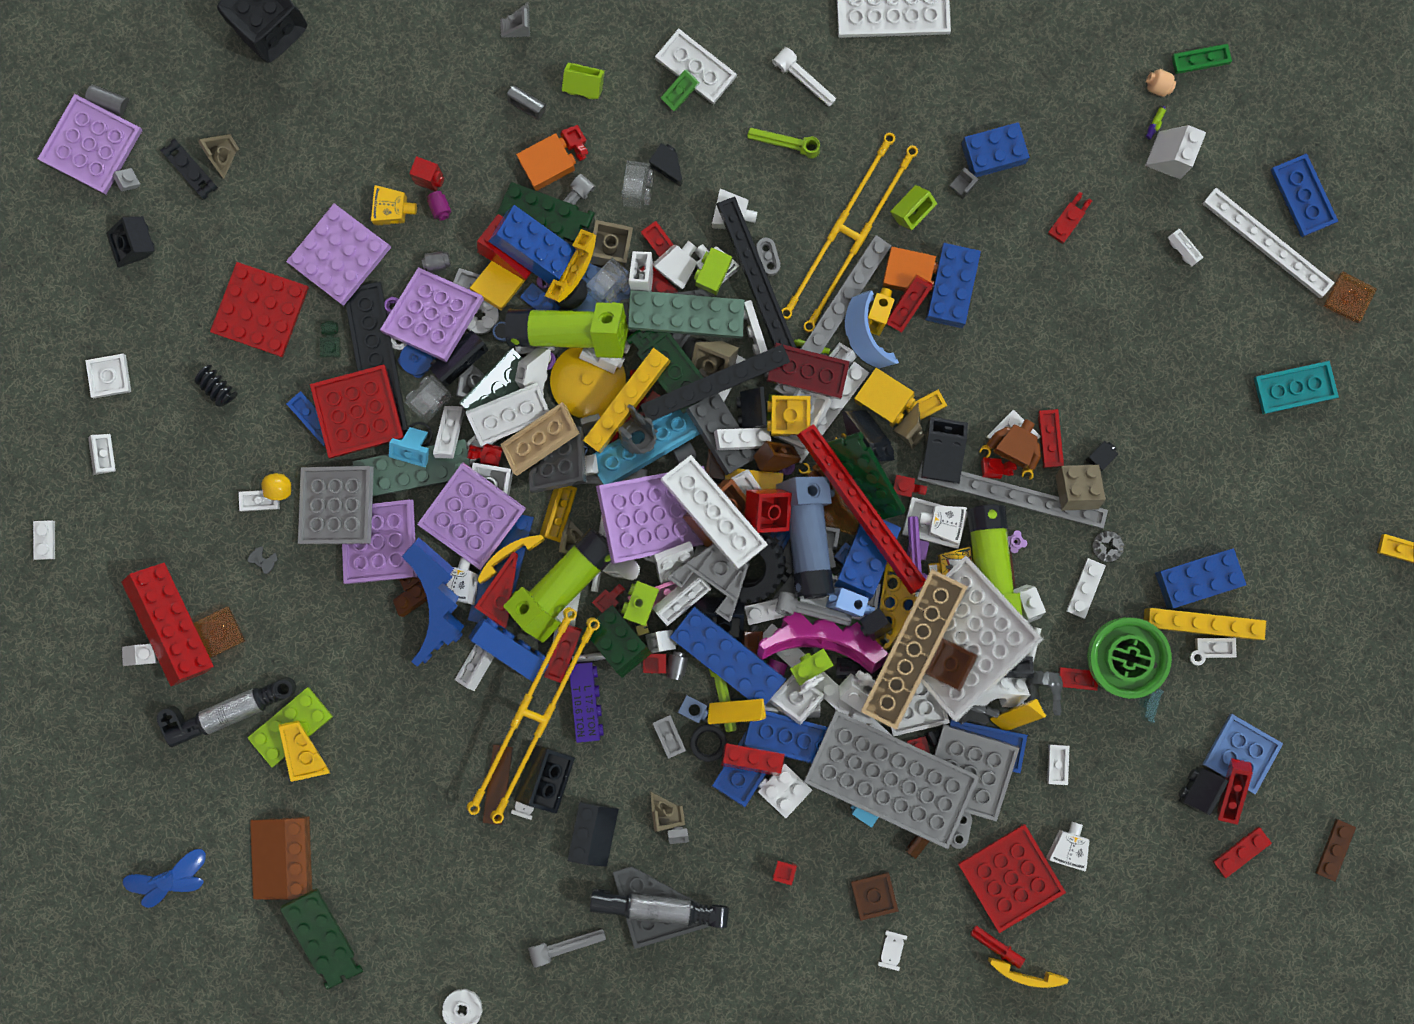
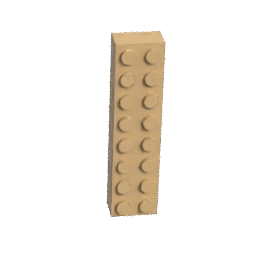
M931 569L861 710L862 713L897 730L967 586Z

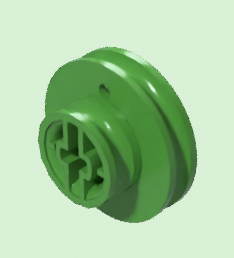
M1122 617L1105 623L1096 631L1088 647L1087 662L1090 673L1099 686L1111 694L1131 699L1147 696L1164 683L1171 668L1172 655L1166 637L1156 626L1142 619ZM1126 642L1129 644H1133L1135 647L1121 644L1119 648L1116 646L1119 643ZM1114 650L1139 657L1138 663L1112 656ZM1112 659L1115 660L1117 666L1128 669V671L1116 668L1113 665Z

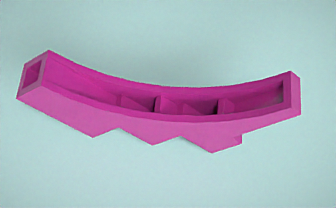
M796 612L792 616H784L782 627L777 629L771 637L762 639L758 644L757 655L763 660L774 653L791 648H824L849 657L871 674L884 665L889 655L876 640L873 641L869 636L865 637L860 629L862 626L858 622L841 630L834 622L823 619L816 620L812 625L803 614Z

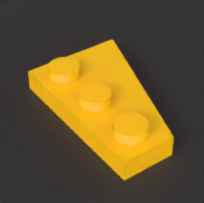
M299 720L279 724L291 782L330 773Z

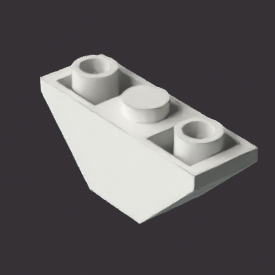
M536 347L518 362L515 382L520 389L538 383L544 396L543 388L547 380V368L551 360V349Z

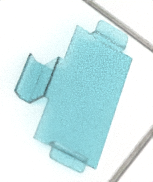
M1157 689V692L1151 693L1150 699L1145 698L1143 707L1147 708L1145 717L1149 718V722L1155 723L1157 709L1161 696L1164 693L1163 690Z

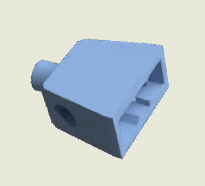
M834 588V594L829 595L825 606L853 617H863V615H868L875 611V606L867 604V597L844 588Z

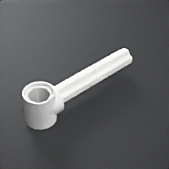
M785 47L772 61L775 67L778 66L782 73L789 71L827 106H831L836 98L796 63L797 56L788 47Z

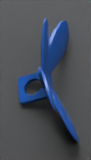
M201 849L192 850L181 858L172 870L154 877L142 874L128 875L123 879V885L130 892L144 894L145 896L141 904L147 908L154 907L160 903L168 891L189 892L197 890L204 881L201 878L192 876L204 864L205 852Z

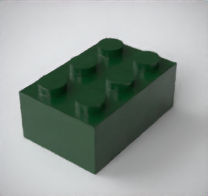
M613 605L596 618L600 626L593 632L590 640L621 678L652 654ZM595 621L591 623V627L595 625Z

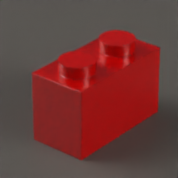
M416 156L409 173L416 185L437 191L438 187L441 188L444 182V177H442L443 174L438 164Z

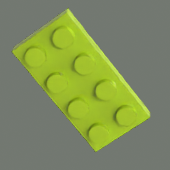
M307 687L252 733L248 739L273 768L285 758L279 724L299 720L310 737L333 716L313 691Z

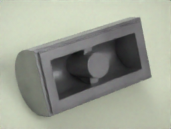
M90 85L85 94L87 101L121 117L129 103L128 98L95 85Z
M515 85L507 92V99L510 104L537 120L541 118L546 110V104Z

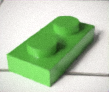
M684 70L663 94L661 99L673 111H676L700 82L688 70Z

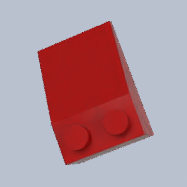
M498 214L477 240L478 253L526 281L532 272L489 242V239L503 216Z

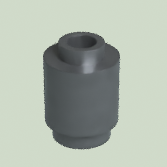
M448 252L426 253L425 258H422L423 269H427L428 272H435L451 267Z
M674 651L673 655L669 654L666 668L667 678L682 680V677L685 676L688 658L684 657L685 653Z

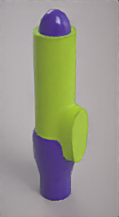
M1165 106L1159 107L1148 128L1147 139L1151 140L1156 131L1160 129L1162 125L1161 120L1166 112Z

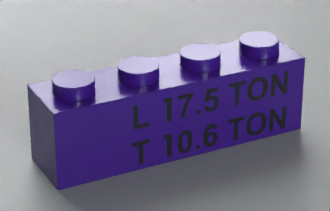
M593 662L576 664L570 675L576 743L601 740L600 736H604L603 724H599V716H602L601 705H597L600 689L599 685H595L598 670L597 666H593Z

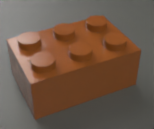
M733 479L723 480L717 486L745 517V494ZM687 512L683 519L706 547L712 545V540Z

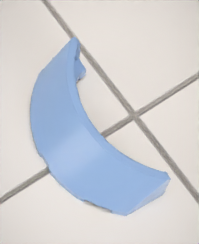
M869 290L851 298L845 315V332L849 339V344L857 356L873 367L883 368L899 362L893 352H885L882 347L876 344L872 337L868 324V308L874 298L873 292Z

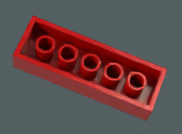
M165 563L129 574L122 581V585L170 686L200 676L213 668L212 661Z

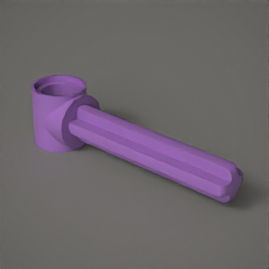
M917 516L908 517L910 559L926 580L928 576L922 573L919 520Z

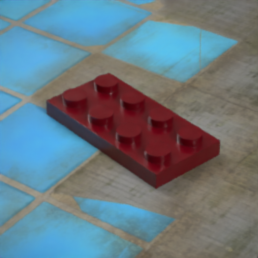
M775 343L774 347H777L781 344ZM783 345L790 363L769 371L766 381L842 399L850 361Z

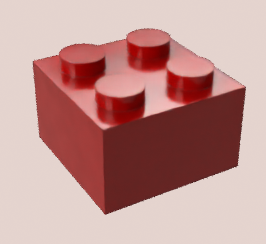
M782 489L746 490V520L758 533L789 531L792 492Z

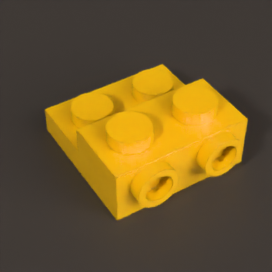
M772 395L771 401L767 402V412H771V420H767V431H771V436L798 435L810 426L811 396Z

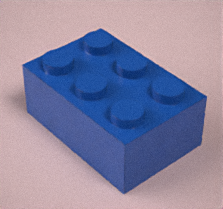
M1019 122L964 137L961 143L969 171L976 177L1024 165L1030 158Z

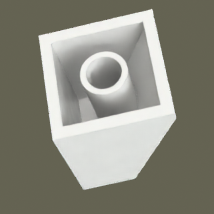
M1189 125L1159 131L1145 166L1180 180L1193 167L1206 132Z

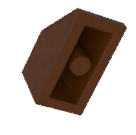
M765 441L753 456L761 471L773 473L801 460L793 445Z

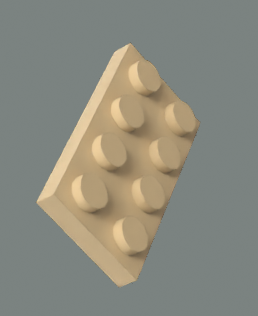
M561 402L500 445L512 472L518 476L580 433L567 406Z

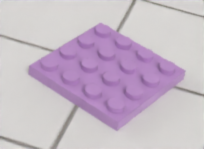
M74 94L39 155L38 160L106 195L115 180L112 175L115 171H120L142 129Z
M333 204L286 262L344 306L392 247L336 204Z
M418 267L380 331L385 335L447 362L484 299L478 293Z
M462 462L417 525L481 570L526 508Z
M413 500L372 504L371 544H342L344 584L417 577L413 568L402 558L406 550L415 542Z

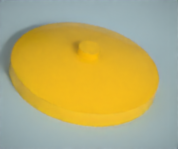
M569 348L558 357L551 371L550 387L557 404L563 402L567 406L570 415L574 417L584 418L599 414L601 417L626 384L624 367L622 365L621 369L616 368L614 374L580 359L579 356L583 348Z

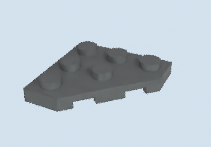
M581 426L577 427L580 434L544 457L536 468L533 467L529 472L530 492L538 493L586 483L584 431Z

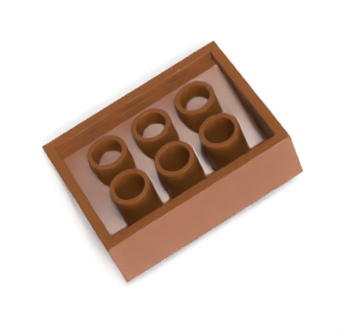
M309 817L250 820L253 899H296L312 891Z

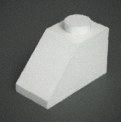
M673 630L645 635L648 649L652 653L676 649L675 645L677 643L670 638Z
M151 644L122 647L123 666L159 663Z

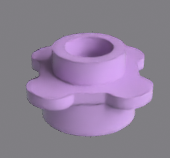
M1014 531L1013 535L1008 536L1009 548L1012 553H1017L1020 548L1027 546V541L1022 538L1020 531Z

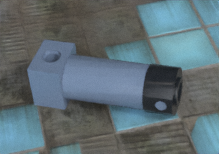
M794 477L776 484V489L792 492L789 531L796 598L818 599L833 595L834 585L830 567L824 506L832 503L831 497H834L835 491L830 489L827 477Z

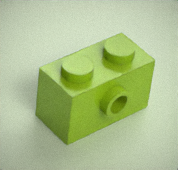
M568 63L564 69L562 91L570 95H582L588 99H599L602 92L605 70Z
M915 185L890 213L899 225L912 231L937 205V202L930 191Z
M711 247L710 252H705L702 259L704 265L702 269H697L694 279L696 280L695 286L717 295L731 265L732 256Z
M639 581L636 584L632 583L628 593L631 595L629 603H624L621 613H624L623 618L646 626L659 589Z
M823 648L812 656L808 653L799 658L801 662L789 670L800 686L834 665Z

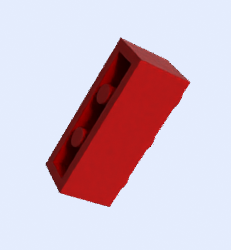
M726 743L721 766L779 776L782 773L784 754Z
M1231 758L1225 778L1228 780V783L1220 796L1217 806L1218 820L1238 825L1253 775L1250 762Z

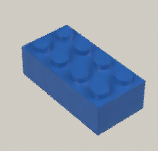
M515 205L504 214L489 239L491 244L550 285L553 279L558 281L576 251L573 246Z
M943 243L938 258V267L934 277V286L929 300L926 321L958 328L964 327L981 251Z
M883 520L897 539L901 527ZM859 524L834 586L867 597L868 601H870L876 592L887 561L861 524Z
M1234 548L1155 573L1167 609L1180 607L1246 585Z
M489 617L486 620L481 618L468 636L469 639L533 682L546 656L537 649L534 652L530 650L529 644L522 639H519V641L515 640L513 633L503 628V630H500L498 628L499 625Z

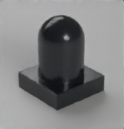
M942 728L924 733L931 747L937 746Z

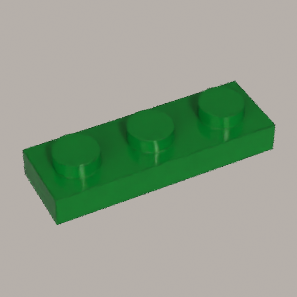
M1228 44L1175 53L1171 56L1175 74L1228 65L1232 62Z

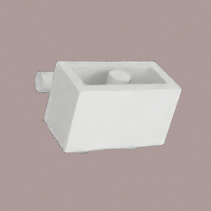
M860 670L855 676L850 673L838 686L840 699L862 713L861 710L875 680L872 679L870 674L863 673ZM862 713L863 715H865V716L868 717L869 719L872 718V717H870V716H868V715Z

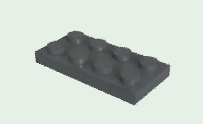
M719 393L696 403L686 410L726 476L755 460L753 457L756 454L754 449L717 450L714 431L717 429H740Z

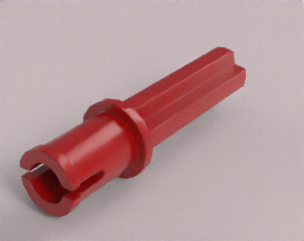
M978 926L972 929L971 936L1000 955L1002 960H1007L1018 969L1023 965L1025 958L1014 952L1011 946L1007 947Z

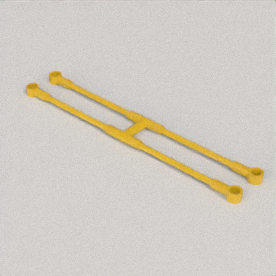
M893 133L885 134L884 142L877 152L878 155L846 209L842 211L830 231L826 243L786 308L781 310L782 314L784 311L790 313L788 317L784 316L785 320L791 318L792 311L799 301L800 294L839 231L856 240L849 251L850 254L820 305L815 309L809 321L804 323L803 328L807 333H811L823 307L853 256L857 254L866 239L873 222L903 171L907 169L911 160L917 156V147L909 146L900 169L860 234L843 225L849 216V211L879 160L885 155L889 146L894 143L895 135ZM890 136L893 140L889 142L886 140V137ZM909 150H915V154H910ZM811 324L813 328L811 330L806 329V325Z
M567 607L564 609V618L558 628L559 631L510 724L511 728L481 788L478 789L473 801H470L466 806L471 815H476L480 811L479 804L485 794V789L515 729L518 728L521 719L525 716L540 723L504 798L501 799L497 809L490 814V818L494 823L499 824L503 821V812L509 802L508 799L556 708L555 705L580 654L593 632L600 626L599 621L594 617L587 620V628L581 638V644L552 702L549 703L546 711L541 715L527 708L562 634L565 633L570 621L574 620L577 616L573 608ZM572 611V615L568 617V612ZM595 621V625L591 627V623ZM472 806H476L474 810H470Z

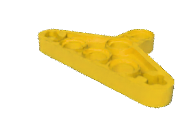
M888 562L885 567L880 609L886 617H891L893 630L891 634L886 633V639L889 642L885 643L884 646L883 643H880V640L884 639L885 635L876 640L885 650L893 647L911 611H907L904 608V603L907 600H912L915 603L917 599L915 593H909L898 576L890 575V572L894 573V570ZM892 578L898 581V585L894 589H890L888 586V582ZM890 597L894 598V606L887 608L885 605L886 600Z

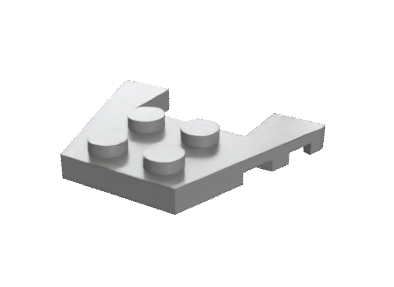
M713 543L670 573L668 579L682 588L692 573H696L726 595L715 612L730 622L749 563L736 570Z

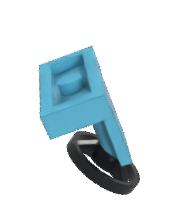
M423 422L411 424L402 440L391 439L389 443V457L426 467L429 455V448H426V446L430 444L433 437L431 428ZM418 424L424 425L429 431H423L420 428L415 429L413 426ZM430 434L428 442L422 445L427 435Z

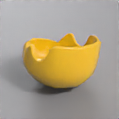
M269 474L262 480L261 486L265 498L283 500L291 495V482L284 474Z

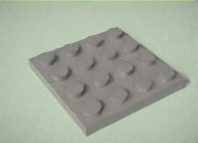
M301 467L298 544H371L374 467Z
M943 724L934 756L980 776L965 812L997 822L1020 749L1019 746Z

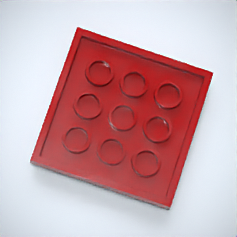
M236 262L210 332L283 358L309 287Z
M385 365L310 384L328 458L331 459L390 443L392 438L403 439L404 435Z
M1025 824L958 863L998 933H1001L1066 893Z

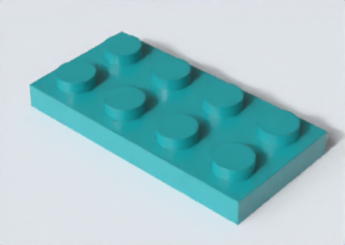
M1330 361L1254 377L1262 414L1339 398Z

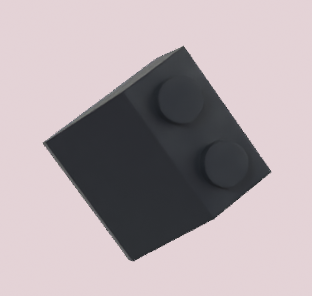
M143 216L122 217L106 233L118 268L146 259L155 252L154 243L151 241L148 225L145 223Z
M764 387L740 391V397H736L737 408H741V416H738L739 427H742V429L766 428Z
M1196 767V769H1192L1189 773L1187 786H1183L1180 790L1179 801L1199 813L1211 815L1228 780L1208 770Z

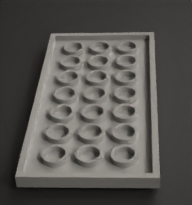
M835 710L804 783L948 849L980 776Z

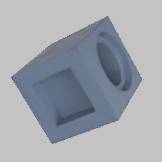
M687 695L678 713L699 723L700 720H705L708 710H706V704ZM693 704L700 707V713L695 716L689 713V707Z

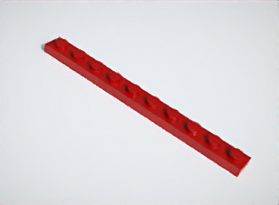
M812 424L797 435L909 593H915L924 585L925 578L816 426Z

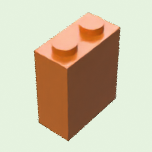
M556 133L516 154L535 191L575 171L574 164H576V161L571 153L567 154L565 150L567 145L562 137L559 138Z
M891 247L882 287L905 292L916 274L934 286V281L931 278L933 273L936 274L938 263L935 262L936 256Z

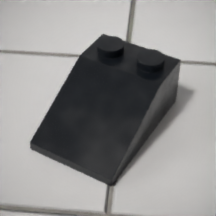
M867 410L842 412L847 436L862 432L864 436L863 442L866 447H871L880 465L895 460L894 449L891 446L890 440Z

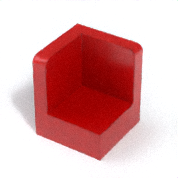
M666 654L649 655L643 660V672L666 673Z
M777 860L772 879L792 885L797 865Z

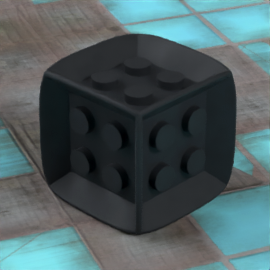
M220 0L217 5V9L224 20L233 27L238 36L266 63L274 61L301 37L307 28L304 16L291 0Z

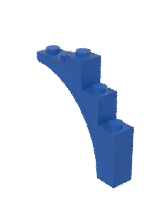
M419 537L402 555V558L413 568L419 577L429 606V626L422 647L411 661L416 666L421 662L425 664L431 658V652L434 649L438 650L444 643L447 645L452 641L456 643L463 635L461 631L464 627L451 614L458 606L456 602L459 596L446 586L453 577L451 573L454 568Z

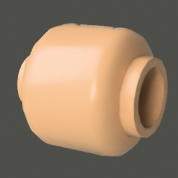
M1157 69L1154 73L1151 72L1146 79L1148 91L1160 97L1170 95L1176 85L1174 75L1162 69Z

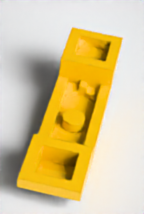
M583 229L580 230L572 244L576 251L560 280L553 279L545 297L560 303L575 289L591 261L596 242V235Z
M542 535L529 536L505 546L487 562L478 577V582L483 584L495 576L498 572L494 566L510 556L513 551L516 552L524 545L530 551L545 541V538Z
M988 957V962L1001 974L1024 985L1056 987L1067 984L1069 980L1065 976L1047 971L1045 972L1044 979L1010 971L1011 964L1009 962Z

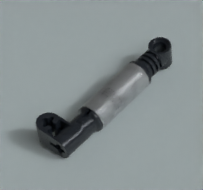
M285 677L263 688L250 689L209 707L186 721L177 707L169 706L158 713L157 723L167 744L172 748L202 734L214 733L233 723L262 712L269 704L271 705L294 694L297 686L293 679ZM282 683L289 687L288 693L281 690ZM171 715L172 718L167 719L166 716ZM177 722V725L168 727L169 723Z
M592 889L590 912L622 915L626 919L649 920V922L656 921L686 926L696 924V921H698V924L703 922V925H706L707 922L708 926L727 928L729 907L712 904L708 908V905L703 907V904H700L698 906L694 901L663 898L659 896H653L652 898V896H643L641 894L622 896L614 895L610 890Z

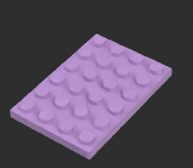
M667 473L596 486L612 564L652 556L689 541L693 547L704 545L683 519L687 511L660 481Z

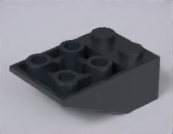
M936 417L929 418L925 427L921 478L960 483L967 442V422Z

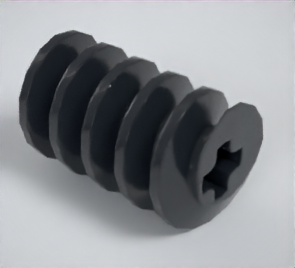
M207 365L199 371L194 382L199 385L201 390H205V394L210 396L211 401H215L217 407L224 406L237 396V392L230 393L233 387L225 388L228 382L225 380L220 383L222 376L218 375L215 377L217 370L210 372L212 365Z

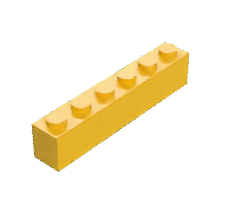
M653 348L583 441L597 452L602 453L618 432V428L631 415L627 406L629 404L635 408L638 406L670 364V360Z
M1146 608L1144 610V620L1150 622L1159 630L1265 640V620Z

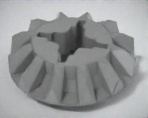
M1105 531L1098 534L1094 539L1093 551L1102 561H1115L1123 553L1124 543L1115 532ZM1109 541H1111V546H1113L1115 549H1110L1107 552V547H1105L1103 544L1109 543Z

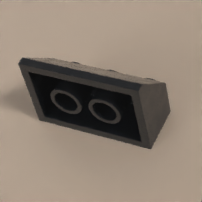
M472 330L469 333L466 331L447 362L435 358L430 363L431 367L429 369L447 388L489 349Z
M701 597L686 610L687 616L695 606L742 643L745 603H741V599L737 601L730 622L715 612L725 598Z
M535 745L526 763L514 801L557 814L575 757Z
M584 801L579 802L567 861L607 867L619 811L618 808Z

